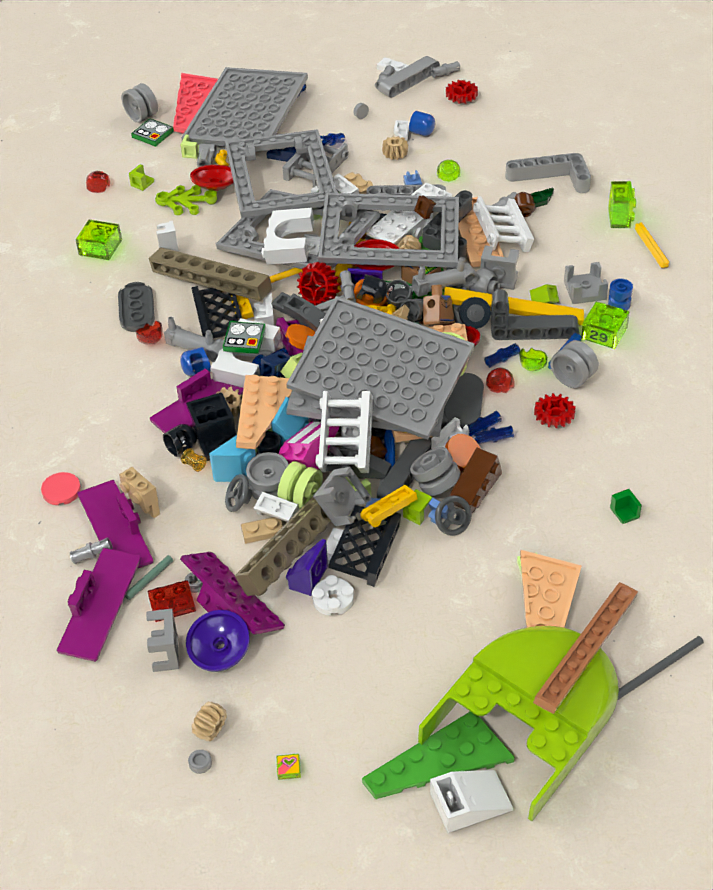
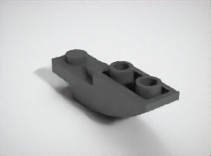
M282 292L271 303L274 309L298 320L300 325L307 326L315 332L320 325V319H323L326 315L309 301L294 293L290 296Z
M338 448L344 457H355V455H358V450ZM331 451L327 453V456H334ZM371 454L369 473H361L355 465H350L359 479H383L392 467L391 463ZM327 464L326 471H333L342 467L340 464Z

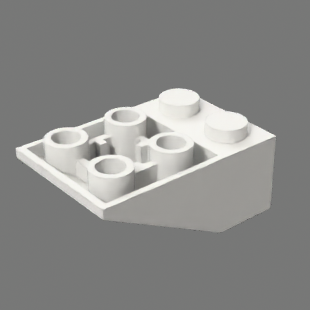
M495 770L456 771L430 779V794L448 833L502 815L514 809Z

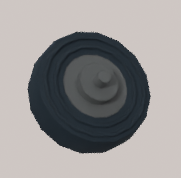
M471 297L461 304L459 317L465 326L478 329L485 326L490 320V306L484 299Z

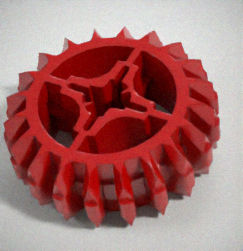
M324 262L309 263L307 267L302 268L303 272L298 273L300 276L297 279L299 282L297 288L300 289L298 294L302 295L303 299L309 301L314 306L334 299L337 296L336 293L340 292L337 289L340 283H337L339 277L335 276L336 271L331 270L332 266L326 265Z

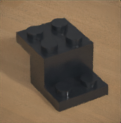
M222 392L186 402V407L197 436V442L205 461H210L209 453L237 435L234 417Z

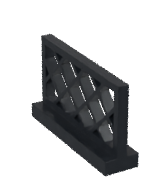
M198 286L191 287L202 336L205 337L207 330L211 331L213 339L226 336L230 321L238 322L242 318L236 295L232 293L223 294V291L213 287L199 290ZM204 295H213L211 298L204 297ZM217 297L223 298L220 302L215 301ZM228 300L234 301L230 306L225 304ZM211 304L216 306L213 310L208 308ZM220 308L226 309L223 313L217 312ZM230 312H236L233 317L228 316ZM213 316L219 317L216 321L211 320ZM223 319L229 321L226 325L221 323ZM216 327L222 328L220 331L212 332Z
M355 505L350 516L356 517L357 512L361 513L365 507ZM395 512L392 516L384 519V521H387L386 524L373 527V529L367 531L363 529L362 525L367 524L368 521H358L356 517L354 523L345 526L328 564V568L367 580V585L375 587L400 527L401 514ZM358 527L361 533L352 536L349 530ZM377 533L379 539L371 542L368 535ZM364 537L367 543L358 546L355 540ZM351 542L354 548L345 551L343 544ZM371 548L373 554L365 557L362 550ZM357 552L360 559L351 561L348 555ZM345 557L347 561L344 565L335 563L337 559ZM364 563L367 569L363 572L357 570L355 566Z

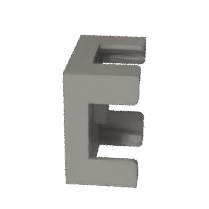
M485 245L481 256V269L485 268L494 272L498 277L500 288L514 290L518 277L516 265L519 258V250L511 249L508 258L491 255L493 246Z
M600 262L591 263L590 273L573 275V265L565 266L564 283L572 304L607 299L608 282L606 279L603 280V283L601 281Z
M350 467L333 470L313 496L335 526L352 524L356 517L348 515L354 506L367 503L345 478L354 476V472Z
M173 610L147 611V621L164 619V629L151 631V637L147 639L148 652L166 651L168 657L167 661L153 662V672L179 669L178 634Z

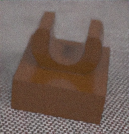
M424 195L419 196L414 211L422 218L429 219L434 212L433 207L436 203Z

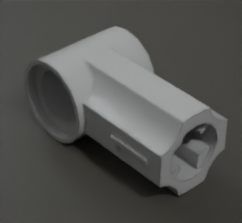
M200 143L197 167L212 164L213 158L217 155L216 144Z

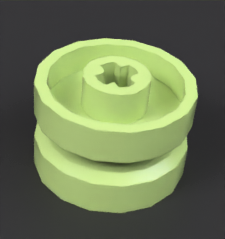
M296 461L290 463L280 479L278 497L298 504L299 509H301L321 487L323 473L321 470L313 467L307 468L305 464Z

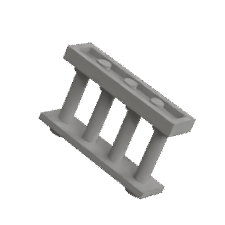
M346 143L339 149L323 145L325 152L334 154L331 158L327 157L331 173L348 158L349 151ZM296 153L282 167L284 180L290 181L297 175L312 180L313 188L317 186L314 174L301 170L303 167L312 169L308 153Z

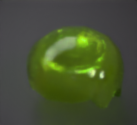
M444 160L437 167V176L443 181H453L460 177V166L454 160Z
M522 348L519 352L521 366L527 371L540 370L548 362L546 353L541 350L530 348L528 352H525V349Z

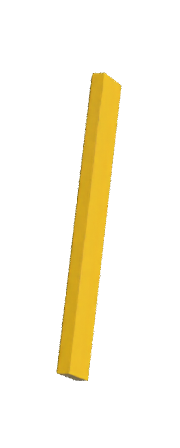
M445 287L444 295H450L454 305L461 306L466 299L479 297L487 301L491 310L492 294ZM508 297L509 314L521 316L574 315L578 319V325H583L584 309Z

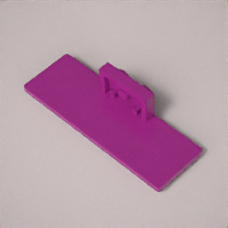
M205 368L177 385L178 400L151 416L150 422L163 433L179 424H187L193 427L186 402L216 394L224 387L228 390L231 386L233 391L239 389L238 395H243L244 388L214 381L213 378L211 379L210 372Z
M114 480L77 493L99 541L108 537L112 543V550L140 555L141 561L137 569L154 562L140 533L138 524L141 523L138 513L133 512L132 500L127 499L124 492L120 493Z
M103 548L93 571L83 570L81 577L77 578L73 594H70L68 598V606L72 617L57 647L59 654L94 662L98 660L141 561L140 555Z
M204 552L181 556L180 560L203 583L197 597V602L207 612L214 610L234 612L244 620L248 630L254 635L284 628L285 624L264 602L260 601L255 595L247 596L235 575L214 553Z

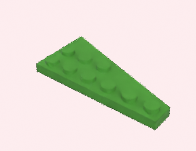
M468 712L429 736L423 745L420 743L414 745L364 776L362 783L375 799L401 793L403 789L415 786L417 788L424 787L426 783H430V779L450 772L474 771L482 768L487 770L504 762L506 764L513 763L515 757L478 715Z

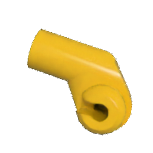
M221 149L216 155L215 162L218 165L229 166L226 162L227 151Z

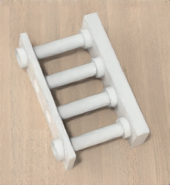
M478 196L476 203H474L473 211L483 229L487 242L490 246H493V250L496 249L498 242L518 243L523 252H529L534 238L515 199L508 198L505 206L485 205L482 197ZM489 212L504 213L505 216L490 215ZM493 222L509 223L510 226L494 225ZM498 232L513 233L515 236L499 235Z
M323 391V398H320L322 418L319 454L316 455V466L322 472H326L327 464L355 465L361 473H369L373 396L371 392L362 391V398H359V400H331L329 393ZM330 407H359L361 409V416H358V418H330ZM329 426H357L360 428V434L356 437H328ZM328 445H356V447H359L358 455H355V457L327 456Z

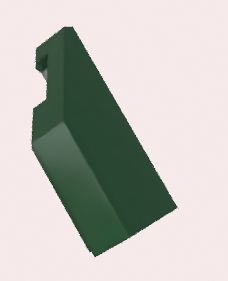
M554 188L530 193L533 196L535 208L548 204L554 194Z

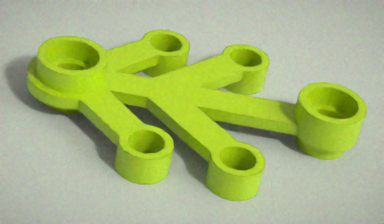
M180 185L169 193L165 191L157 193L155 202L158 205H167L173 209L174 215H182L183 207L174 203L179 202L189 209L191 215H197L199 213V206L191 202L206 201L212 205L216 203L218 198L217 192L214 190H208L204 195H200L202 192L201 187L194 185L191 189L185 191V187Z

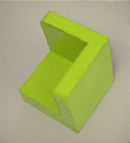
M139 164L129 172L130 184L134 188L144 191L154 182V178L145 175L142 164Z
M545 284L529 290L531 301L549 304L560 302L556 285Z
M415 489L414 492H416L418 499L403 508V517L421 525L424 521V509L429 505L432 496Z

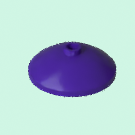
M227 610L210 611L199 617L190 627L186 637V650L192 662L203 670L211 672L227 670L236 665L246 654L250 643V633L244 620L236 613ZM225 644L223 648H218L219 645Z

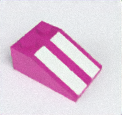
M310 422L284 442L278 454L288 461V465L296 461L305 464L307 468L319 469L316 466V455L319 454L321 422ZM329 426L328 437H335L340 426Z

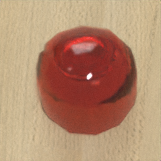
M93 171L86 178V188L91 192H104L106 186H110L109 175L103 171Z
M155 321L153 326L146 323L143 328L136 330V337L143 344L157 343L163 335L162 323L159 321Z
M505 368L493 369L486 377V386L491 392L507 393L510 388L515 387L513 374Z

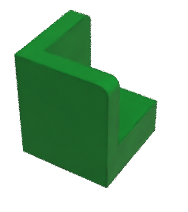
M630 489L612 495L610 509L622 524L640 518L642 505Z

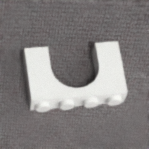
M312 208L272 211L271 218H269V228L266 229L267 237L264 238V248H262V257L265 258L267 265L307 262L309 249L306 238L283 239V237L291 233L313 231L315 220Z
M240 318V320L238 321V322L259 323V322L250 321V320H246V319H242V318ZM265 324L266 330L260 349L275 352L282 340L280 327ZM221 349L216 361L211 365V372L214 381L244 388L245 375L260 376V368L258 364L235 358L238 352H224Z

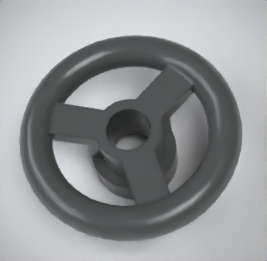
M244 474L236 475L227 488L225 505L230 512L238 511L243 504H248L252 497L248 478ZM231 498H235L236 505L232 506Z
M460 496L446 497L436 508V525L446 535L454 536L461 534L471 522V508L468 502ZM453 502L460 503L465 511L455 508ZM447 504L449 512L447 519L442 523L441 512ZM451 523L461 525L454 530L448 529Z

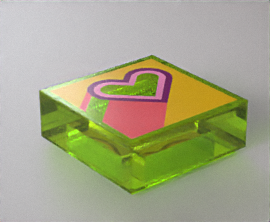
M299 754L276 756L278 780L301 778Z

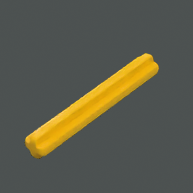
M642 222L636 223V232L659 266L667 268L669 260Z

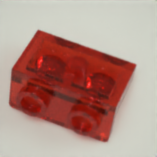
M188 580L147 591L152 611L172 609L174 617L196 612Z

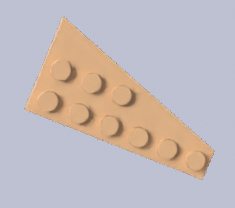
M245 375L236 448L256 449L265 437L266 431L272 427L271 423L285 397L290 398L292 390L288 389L286 385L289 378Z
M520 550L526 627L557 626L565 628L582 566Z

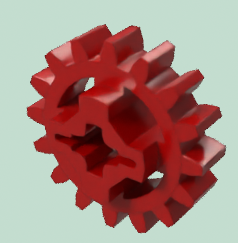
M452 81V84L448 83V87H446V97H448V100H453V103L458 101V104H466V101L472 102V99L475 100L478 96V86H475V83L471 84V81Z
M552 393L549 397L545 394L544 399L539 397L538 402H535L534 415H536V420H541V425L547 423L548 428L551 425H554L555 428H558V425L565 427V423L571 424V419L575 418L576 406H573V401H568V396L562 398V394L555 396Z

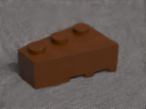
M477 447L449 496H460L465 499L471 508V513H473L502 474L498 456ZM453 502L455 506L464 509L460 503Z

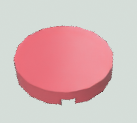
M59 472L46 478L42 483L41 491L44 500L52 505L64 503L65 505L78 497L77 493L81 491L79 479L74 474Z

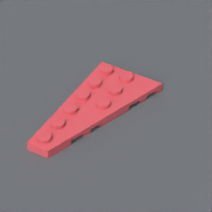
M181 73L176 115L173 123L175 132L184 133L217 82V78Z

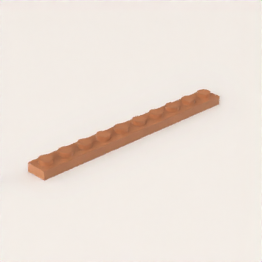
M621 582L616 585L537 693L533 701L534 704L553 714L556 712L636 598L637 590Z

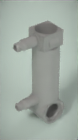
M460 257L457 268L425 275V266H420L418 275L413 276L411 288L419 297L432 292V285H442V289L463 284L466 287L473 286L478 281L479 276L469 263L464 262L465 258Z
M173 317L168 318L169 328L164 332L166 344L174 347L179 346L187 350L203 347L208 359L211 362L216 361L219 351L223 349V339L213 340L210 330L206 331L205 337L184 330L181 326L175 324Z

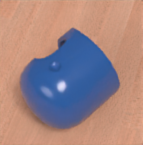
M415 111L410 119L409 131L429 136L435 128L434 117L424 112Z
M203 347L182 353L180 358L181 368L187 376H194L205 368L209 372L211 371V365Z

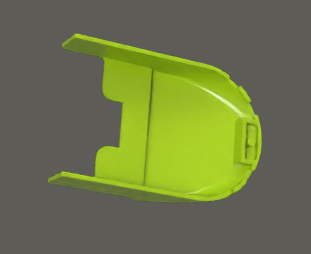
M557 626L526 627L508 632L489 643L473 658L471 665L419 725L418 743L423 745L457 703L478 716L487 715L497 704L532 727L534 730L527 739L528 750L555 769L554 774L531 802L528 819L533 821L611 718L618 700L617 674L612 662L600 648L553 714L534 704L533 701L581 634Z

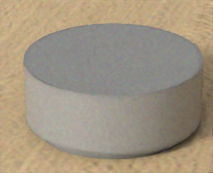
M358 103L353 113L357 118L363 119L368 115L369 108L364 103Z
M196 750L188 758L189 767L194 773L202 774L211 768V756L205 750Z

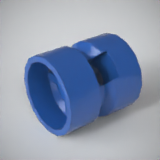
M615 279L610 283L608 306L613 311L624 312L630 308L633 284L629 280Z

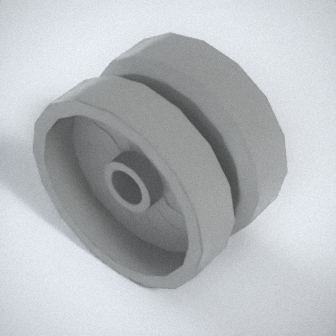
M144 83L124 91L121 95L124 110L134 122L139 123L158 112L156 97L152 90Z
M573 340L553 355L550 365L555 377L562 384L570 388H577L596 373L599 362L596 354L587 344Z
M444 447L434 448L422 454L414 461L410 468L411 474L419 482L423 493L430 496L441 494L450 489L461 476L459 467L453 462L448 449Z
M267 452L253 457L248 463L246 473L249 489L252 490V496L256 500L259 499L262 492L278 497L280 479L288 466V461L283 456Z

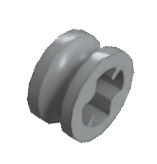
M189 573L185 577L186 589L191 593L200 592L203 583L193 573Z

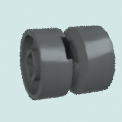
M407 299L402 302L400 307L406 305L410 309L407 316L408 321H423V299Z

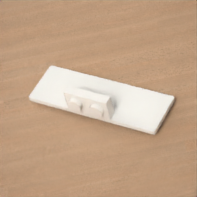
M425 183L411 194L415 196L452 197L451 193L429 183ZM390 211L374 224L366 234L374 239L386 240L393 244H397L406 235H412L418 239L423 235V228L433 219V213L429 219H424L414 211Z

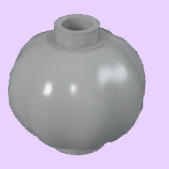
M482 268L476 271L479 276L478 281L469 287V291L492 294L500 289V283L494 272Z

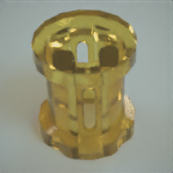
M191 448L186 449L181 457V462L184 465H190L196 472L201 471L207 461L205 456H199Z

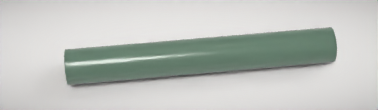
M167 555L130 588L125 595L126 599L131 600L173 562L172 557Z

